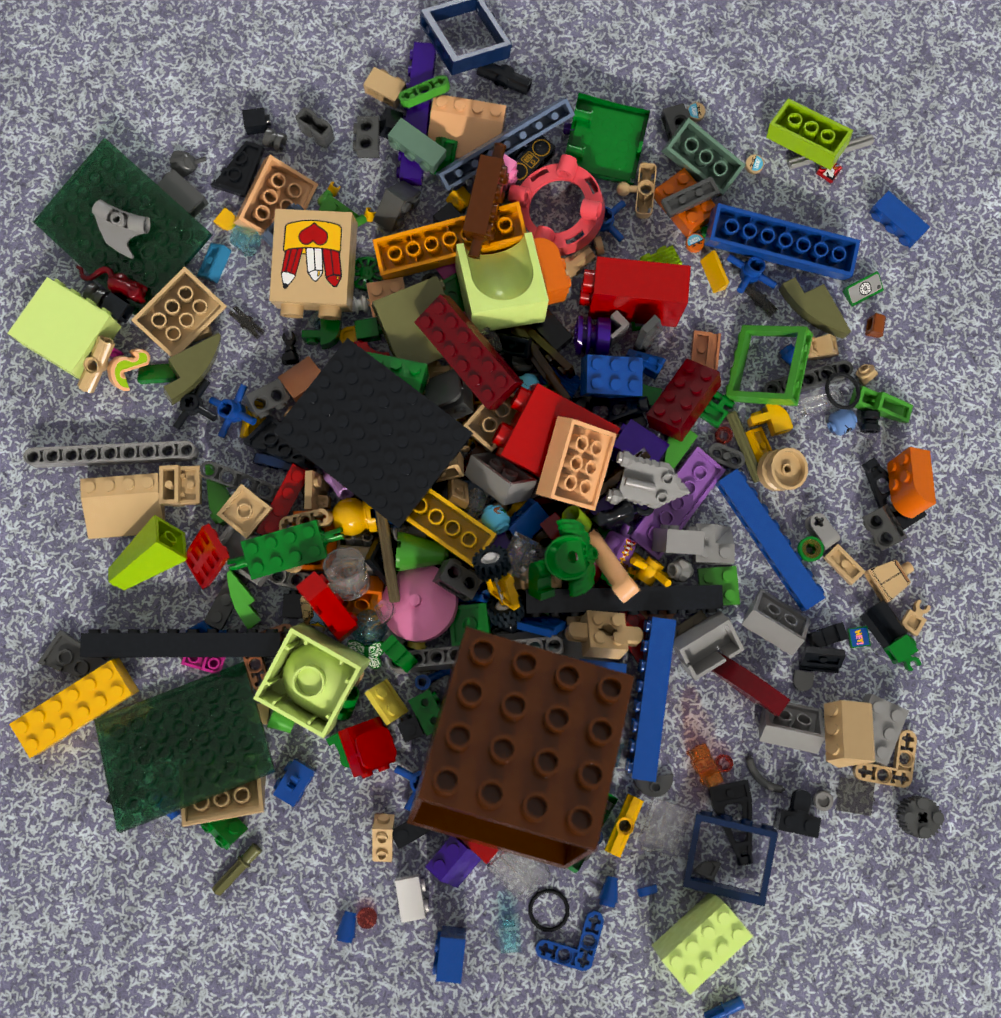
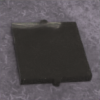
M840 777L839 789L836 792L838 796L836 810L871 816L872 804L875 801V798H873L875 783Z

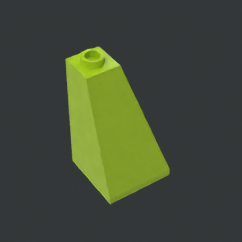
M154 515L108 568V582L115 587L126 590L186 561L185 532Z

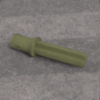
M252 843L242 856L239 855L237 857L238 860L212 887L213 892L218 896L222 895L246 868L251 867L250 864L262 853V850L255 843Z

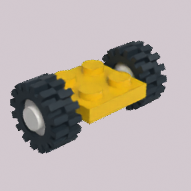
M492 545V548L486 546L485 550L481 548L479 550L480 553L476 552L474 554L475 557L472 558V563L476 576L480 580L484 579L486 581L489 593L494 598H490L489 603H487L490 621L495 626L499 625V627H503V625L509 627V624H512V626L516 625L515 621L518 623L521 621L520 618L524 617L525 610L521 597L515 590L514 578L511 574L507 573L511 571L508 552L502 546L496 548V545Z

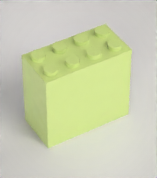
M47 277L7 334L80 380L84 371V360L90 357L98 336L102 335L113 340L121 326L117 323L118 320L111 316L112 313L104 307L102 309L99 308L94 301L89 298H83L79 292L72 288L68 289L58 279L53 281Z
M708 893L651 946L665 966L691 995L743 947L753 935L725 902L717 895Z

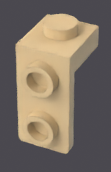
M382 813L375 814L372 827V860L374 862H392L395 814Z

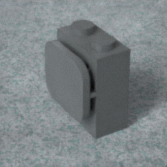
M454 369L429 379L425 388V397L456 420L474 413L473 392Z

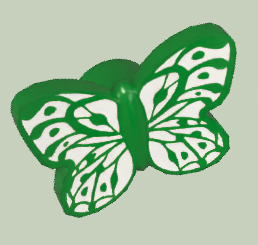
M348 640L347 645L349 648L371 660L369 663L371 668L377 669L381 667L382 660L380 656L384 652L379 646L384 641H378L365 646L358 640Z

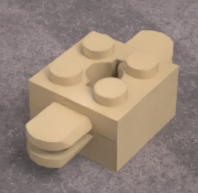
M587 610L579 622H571L565 630V636L568 641L581 642L582 657L621 659L628 651V646H637L642 641L644 635L641 628L626 626L625 613Z

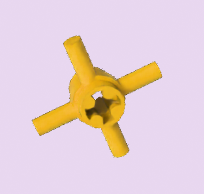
M633 553L630 563L640 568L635 575L638 579L649 586H652L656 579L665 587L671 585V578L666 572L662 571L664 565L650 556L645 560L638 553Z

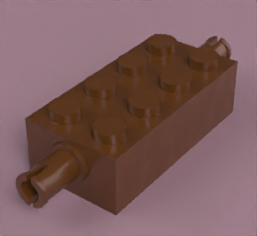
M498 142L494 143L492 156L480 155L463 226L464 235L467 241L471 242L468 257L473 259H480L482 245L490 246L491 240L495 239L496 229H494L495 221H499V204L504 201L505 192L503 188L504 184L507 185L509 180V173H507V166H505L503 159L506 145Z

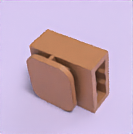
M308 356L281 374L278 379H280L294 401L297 402L321 370Z

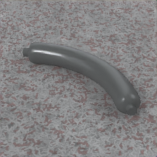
M748 756L746 759L747 767L753 778L761 786L777 793L785 791L782 785L766 780L757 770L754 759Z

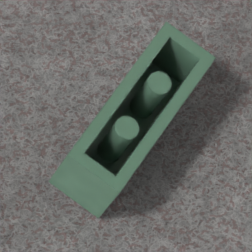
M402 118L399 119L388 134L389 145L394 150L403 152L408 160L417 162L421 169L426 172L429 171L434 174L446 158L447 150Z

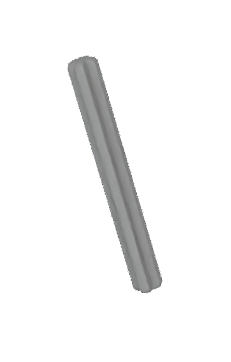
M868 134L850 140L843 153L872 145L874 143L873 135ZM801 155L790 158L787 161L788 167L791 170L814 163Z

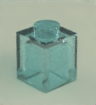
M504 920L503 924H499L501 953L521 952L519 923H515V920Z

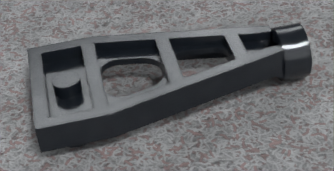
M584 396L572 399V402L592 413L595 406L608 407L609 414L603 419L612 424L650 410L648 396L639 398ZM614 405H627L625 413L614 415Z
M874 457L861 466L865 470L877 506L880 508L887 504L890 490L882 494L877 486V480L884 478L889 483V475ZM898 511L893 512L903 530L927 515L924 511L914 518H908L901 515Z
M748 779L708 787L711 805L717 816L726 814L724 811L726 805L740 803L742 805V818L752 820V796ZM722 826L736 855L737 865L752 864V833L745 832V840L737 842L734 839L732 828Z

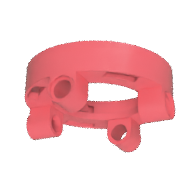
M561 155L559 163L550 164L536 170L520 186L512 184L509 189L508 200L511 203L519 201L525 227L529 232H532L533 239H549L558 247L561 256L572 254L587 246L601 229L605 217V202L600 187L595 178L588 171L579 167L577 159L571 155ZM568 181L578 186L585 197L580 207V220L570 229L559 233H554L551 228L540 225L536 227L530 217V204L536 192L548 183ZM583 231L584 235L581 238L567 245V240L574 238Z

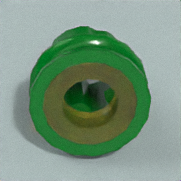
M809 536L799 542L797 551L804 561L814 562L823 555L824 545L817 537ZM807 547L812 548L810 554L806 551Z

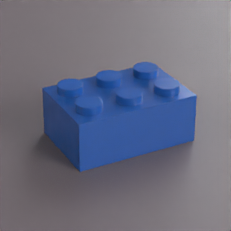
M587 354L581 358L580 396L605 398H639L642 396L643 358Z
M443 925L442 931H438L432 974L436 975L437 982L461 984L467 928Z

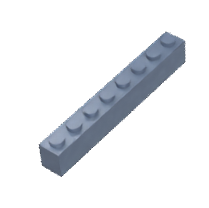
M560 98L437 171L436 175L443 188L449 191L474 176L477 171L480 155L492 156L494 143L505 144L504 154L509 155L573 117L575 114L568 99Z

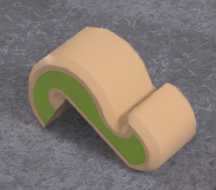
M139 348L131 349L129 351L131 357L121 355L110 360L107 372L108 378L114 387L122 391H130L124 372L148 365L150 355L146 350Z

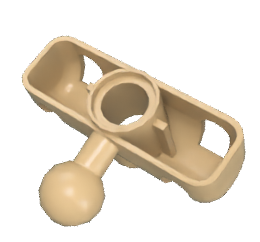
M644 162L640 164L637 185L620 182L616 188L617 193L623 197L629 193H636L635 215L640 219H647L652 215L657 166L654 163ZM655 173L654 179L651 180V174ZM646 189L649 193H643L641 190Z

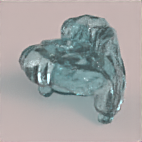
M366 609L357 614L356 618L358 621L356 623L359 628L353 632L354 639L360 641L365 646L381 641L387 632V624L384 621L382 612Z

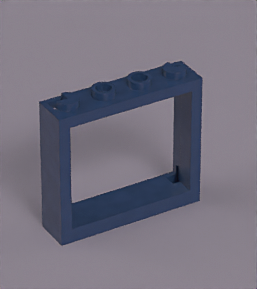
M453 0L421 9L420 25L451 75L510 58L512 42L504 33L502 26L496 21L495 15L491 13L485 0ZM476 11L496 42V45L457 56L436 22Z
M701 809V812L696 811L683 878V887L765 906L778 836L777 829H774V826L767 823H762L761 826L753 824L754 821L741 818V821L734 820L733 816L728 814L717 816L713 815V811ZM701 821L770 837L760 892L691 876Z

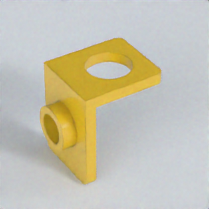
M462 186L457 191L453 190L445 200L461 212L469 205L471 195Z

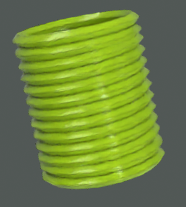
M570 506L562 514V518L579 521L585 526L587 533L590 531L592 521L579 507Z

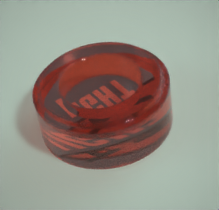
M371 907L362 908L357 915L359 926L364 929L372 928L377 922V912Z

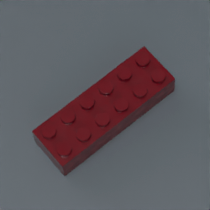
M440 294L414 321L487 410H497L523 384V381L450 296Z

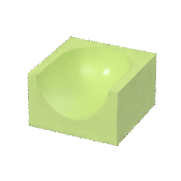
M532 232L524 233L523 238L515 246L499 253L480 254V259L468 257L469 251L465 248L464 243L456 244L455 269L465 313L480 332L545 322L549 299Z
M302 622L290 628L253 699L324 738L335 729L338 723L337 718L348 695L371 660Z

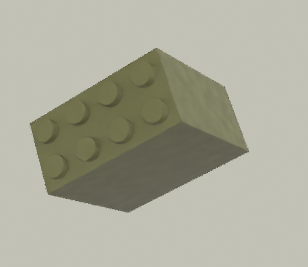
M438 276L372 302L373 311L393 357L426 364L444 358L414 323L440 294L445 295L444 290L446 288L442 279L439 280Z

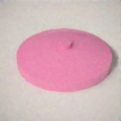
M429 566L399 571L397 574L400 594L399 602H389L387 586L385 587L381 605L382 615L388 628L398 637L417 643L431 641L442 635L454 621L458 610V597L433 582L439 568Z

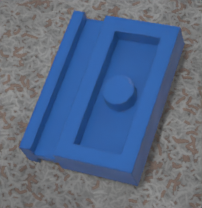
M529 615L519 623L517 622V629L550 638L552 635H557L566 629V621L541 615V617H530Z

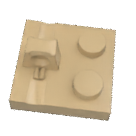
M313 470L305 471L304 509L307 511L320 508L330 509L331 497L327 496L330 485L324 480L323 475Z
M241 484L216 515L246 539H249L273 508Z

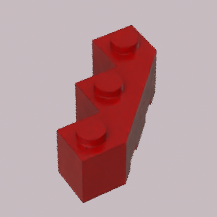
M314 571L299 583L296 588L310 604L313 611L325 623L329 631L341 643L359 628L356 623L358 619L352 612L348 613L342 605L344 601L338 593L334 594L327 585L329 583L327 578L322 573L318 575Z

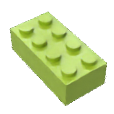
M788 98L770 122L766 138L831 170L849 145L853 130Z

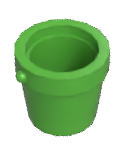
M273 711L267 727L291 733L295 722Z

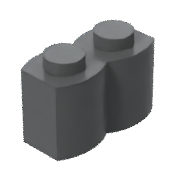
M303 107L295 116L300 131L304 135L313 138L319 146L327 148L335 139L331 125L326 120L318 118L311 109Z

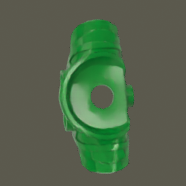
M562 518L556 521L560 537L553 540L547 547L545 564L553 576L567 581L570 591L569 597H578L588 592L594 585L596 570L593 563L598 558V551L590 544L589 534L581 522ZM575 552H576L577 555H578V560H577V561H576Z

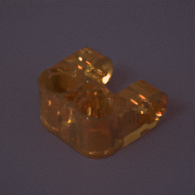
M705 742L686 751L687 756H690L692 760L690 762L696 774L701 778L699 781L703 786L710 788L724 781Z

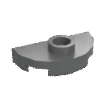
M673 774L659 775L656 777V782L634 779V782L641 793L649 797H659L671 788Z

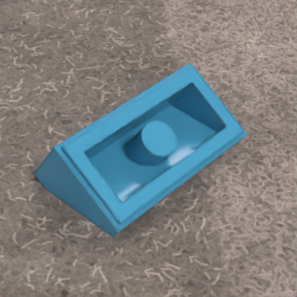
M211 243L197 276L218 283L231 250L225 245Z

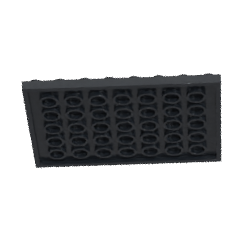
M348 338L273 431L399 529L473 435V432Z

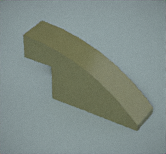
M795 277L782 283L778 289L791 308L814 327L842 339L851 333L825 284L804 293Z
M219 333L168 359L169 366L177 377V380L163 387L164 394L171 405L179 402L184 395L190 394L206 377L220 347L221 335Z

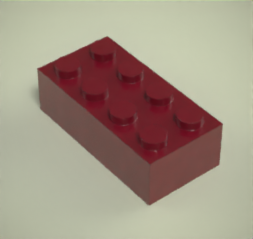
M686 358L646 414L649 427L682 442L720 388V372Z

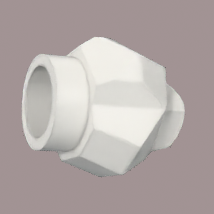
M678 559L667 566L668 576L678 582L687 581L694 573L692 564L684 559Z

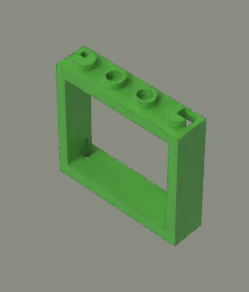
M742 325L741 332L738 334L737 349L734 351V363L730 369L729 384L726 386V396L733 402L797 406L813 333L806 326ZM752 336L797 337L785 394L739 391Z

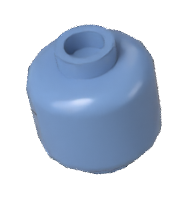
M839 409L829 415L827 427L831 433L834 432L836 435L841 436L855 429L857 417L852 410Z

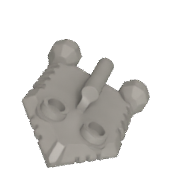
M623 450V452H618L616 463L625 467L619 489H608L606 501L616 505L623 500H627L628 502H633V504L638 503L639 505H647V507L656 509L669 503L671 500L674 501L676 498L690 494V491L681 482L680 477L678 478L677 473H674L675 471L669 463L656 462V460H649L648 458L643 459V457L632 455L630 451Z

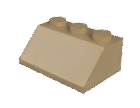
M847 700L824 703L826 761L838 768L875 762L872 704Z

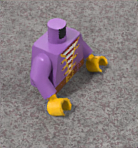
M623 524L619 534L612 530L609 531L605 542L624 569H628L627 572L634 575L633 580L637 581L640 580L635 576L638 570H633L634 565L630 563L637 542L629 539L634 528Z

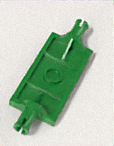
M317 519L241 541L244 555L228 559V565L236 563V565L230 566L229 570L234 571L248 567L251 580L329 558L326 546L328 543L345 539L344 534L336 536L337 533L343 532L342 527L325 532L321 530Z

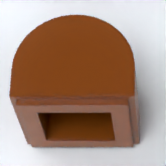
M875 313L867 319L865 335L876 338L882 337L886 316Z

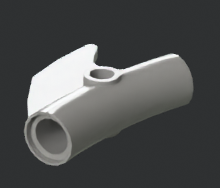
M101 199L96 201L92 207V213L95 215L105 242L117 252L133 259L134 255L128 247V242L135 236L149 233L151 226L149 217L123 211Z

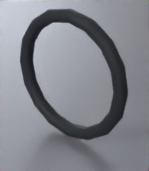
M836 372L831 374L826 381V396L835 407L848 410L855 407L859 402L861 395L860 387L851 375L845 372ZM844 376L854 384L856 398L852 404L844 406L832 399L829 385L834 377Z
M544 889L537 892L532 897L528 909L531 922L536 928L544 932H554L561 929L566 924L570 912V906L566 897L554 889ZM545 893H553L559 896L565 905L563 921L552 928L539 925L533 916L535 900Z

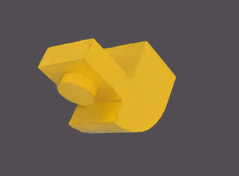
M766 404L762 411L752 413L751 417L747 420L749 428L767 423L771 437L790 432L793 429L788 412L779 405Z

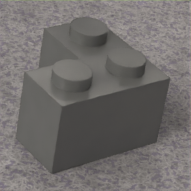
M404 180L387 188L373 221L389 232L400 229L404 224L405 220L403 218L405 214L418 206L421 192Z

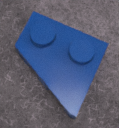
M629 349L625 356L643 358V374L656 380L666 361L664 358Z

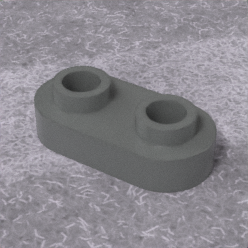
M714 443L707 450V454L713 460L730 470L740 469L745 463V457L740 451L721 443ZM718 451L720 456H714L713 452ZM731 458H736L737 464H733Z

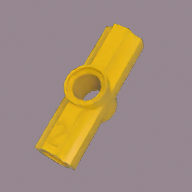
M627 794L620 813L614 822V827L604 848L605 851L621 857L628 838L634 830V824L643 805V800ZM622 820H627L629 822L628 829L620 830L619 823Z

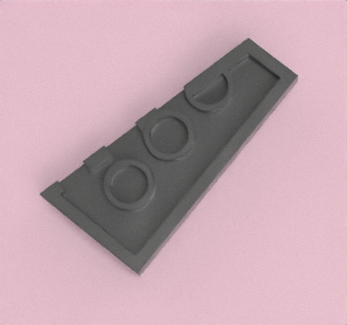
M656 315L641 328L633 350L646 353L654 339L663 331L661 320Z

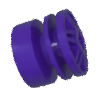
M578 315L573 335L575 355L581 354L582 347H585V355L589 354L590 347H594L595 355H608L611 336L610 317L598 316L596 324L592 325L591 316H587L586 324H583V315Z

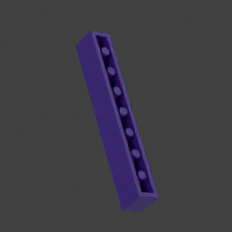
M414 42V48L410 49L412 66H408L410 82L406 83V89L434 78L437 51L432 43ZM432 99L411 108H404L407 111L403 119L426 136H428ZM399 150L398 161H401L400 167H397L396 178H399L400 182L404 180L412 186L422 187L424 170L421 169L417 162L408 160L404 153Z

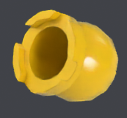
M345 498L333 507L332 524L335 529L342 527L343 532H340L341 534L355 536L361 534L365 529H369L370 534L378 532L376 519L372 518L371 509L373 508L364 501H360L357 498Z

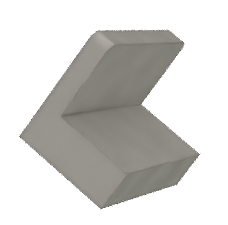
M618 310L611 315V330L614 333L610 336L609 349L626 335L630 325Z

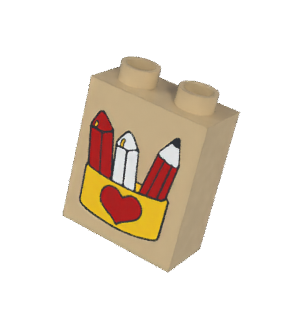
M275 209L269 301L277 309H281L280 316L303 318L304 310L319 311L318 318L341 320L342 312H352L358 227L352 212Z

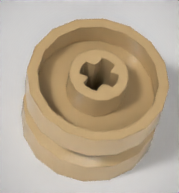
M794 448L770 450L763 454L757 465V475L760 483L771 491L794 490L806 481L808 474V464L804 455Z

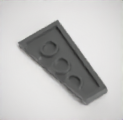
M59 630L38 663L72 674L75 677L83 678L107 663L108 660L105 658L80 657L81 642L64 630Z

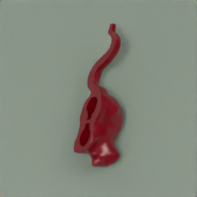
M76 266L79 269L80 277L84 281H93L101 274L107 273L109 276L107 286L110 292L120 297L127 296L135 302H146L144 298L147 293V287L139 282L132 281L125 274H114L110 267L103 266L91 275L86 276L83 267Z

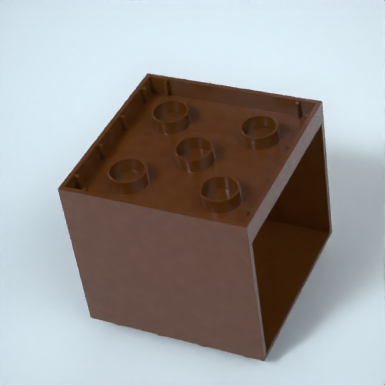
M466 627L449 674L407 823L562 869H566L597 850L635 676Z

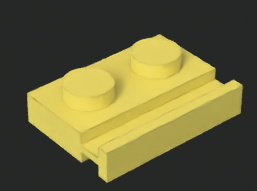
M388 679L365 692V695L386 726L409 711Z

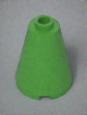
M398 532L396 571L441 565V562L448 560L449 551L437 542L405 532Z

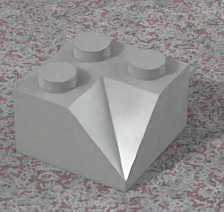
M696 523L692 526L698 527V531H705L703 555L692 554V564L730 566L735 563V543L731 527Z
M660 524V528H653L652 551L703 555L705 531H698V527L686 526V530H679L677 525Z

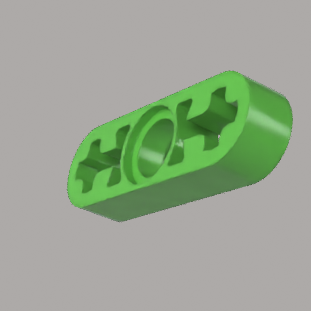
M439 75L403 90L399 94L401 106L411 108L448 92L450 89L448 77Z

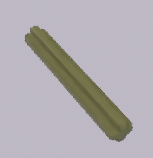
M730 412L726 416L740 452L745 457V464L752 481L757 483L760 481L757 475L758 462L737 412Z

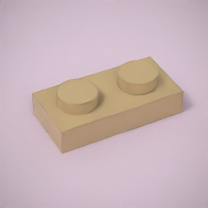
M458 478L448 480V501L457 507L466 509L469 505L468 483Z
M836 544L823 557L849 585L854 584L866 572L839 544Z

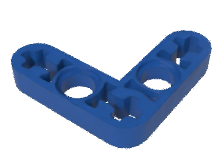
M591 910L586 914L577 948L542 938L535 945L536 954L542 959L580 971L589 970L593 964L604 924L602 914L597 910ZM594 915H597L598 920H600L599 923L594 925V930H598L597 933L586 930V927L591 929L592 922L589 918H593ZM588 934L594 937V943L590 946L583 943V938ZM547 943V947L554 950V945L557 946L555 957H551L552 952L545 951V954H542L539 946ZM581 947L585 950L592 951L591 954L587 952L586 959L589 962L584 963L583 966H581L580 961H578V958H582L584 954V951L580 950ZM561 949H567L570 953L566 960H561L558 957V952Z

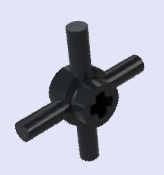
M203 379L195 393L186 394L181 398L180 408L182 412L173 427L180 430L189 415L193 416L198 413L213 422L217 419L218 415L203 407L201 396L210 384L208 380ZM190 402L195 403L193 406L188 405Z

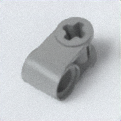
M816 513L806 518V529L811 536L821 540L824 545V551L841 539L839 533L823 514Z

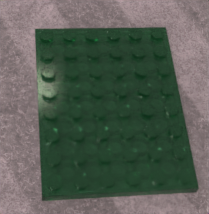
M105 137L33 221L90 275L98 268L107 266L113 270L114 274L123 273L132 281L146 286L145 303L135 302L127 296L121 297L136 308L133 312L134 315L184 266H187L213 235ZM101 199L123 211L149 217L151 223L149 233L135 236L128 242V247L134 255L133 259L117 252L105 242L95 215L92 213V207L96 201ZM103 273L96 280L108 290L107 280L109 276L107 273Z
M244 662L94 720L117 832H125L276 772L257 702L253 699L255 695Z

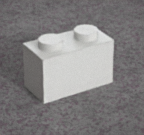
M420 874L396 878L395 885L401 923L425 919L426 912L430 911L428 899L424 900L423 891H426L425 879H421Z

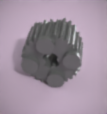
M921 796L908 797V799L904 798L903 801H900L901 804L897 805L899 808L897 809L898 813L896 815L898 817L896 819L899 820V827L905 833L914 837L928 839L932 837L931 835L935 836V832L938 833V829H941L940 825L944 822V815L939 810L940 807L933 800Z

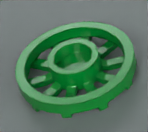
M368 256L359 257L355 260V269L359 271L355 273V276H360L354 281L356 288L367 291L366 282H373V278L378 281L383 280L381 276L374 275V273L380 272L379 269L373 270L378 265L377 259ZM370 261L375 262L371 267L369 266ZM361 280H363V286L358 285Z

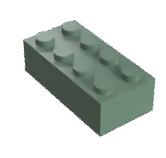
M690 118L682 122L661 151L679 167L685 168L698 182L712 176L720 191L719 196L716 197L725 194L746 165Z

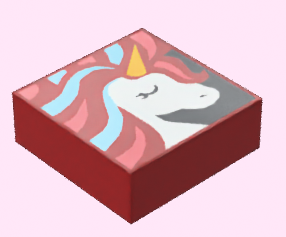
M835 163L831 170L821 166L816 174L831 184L843 167Z

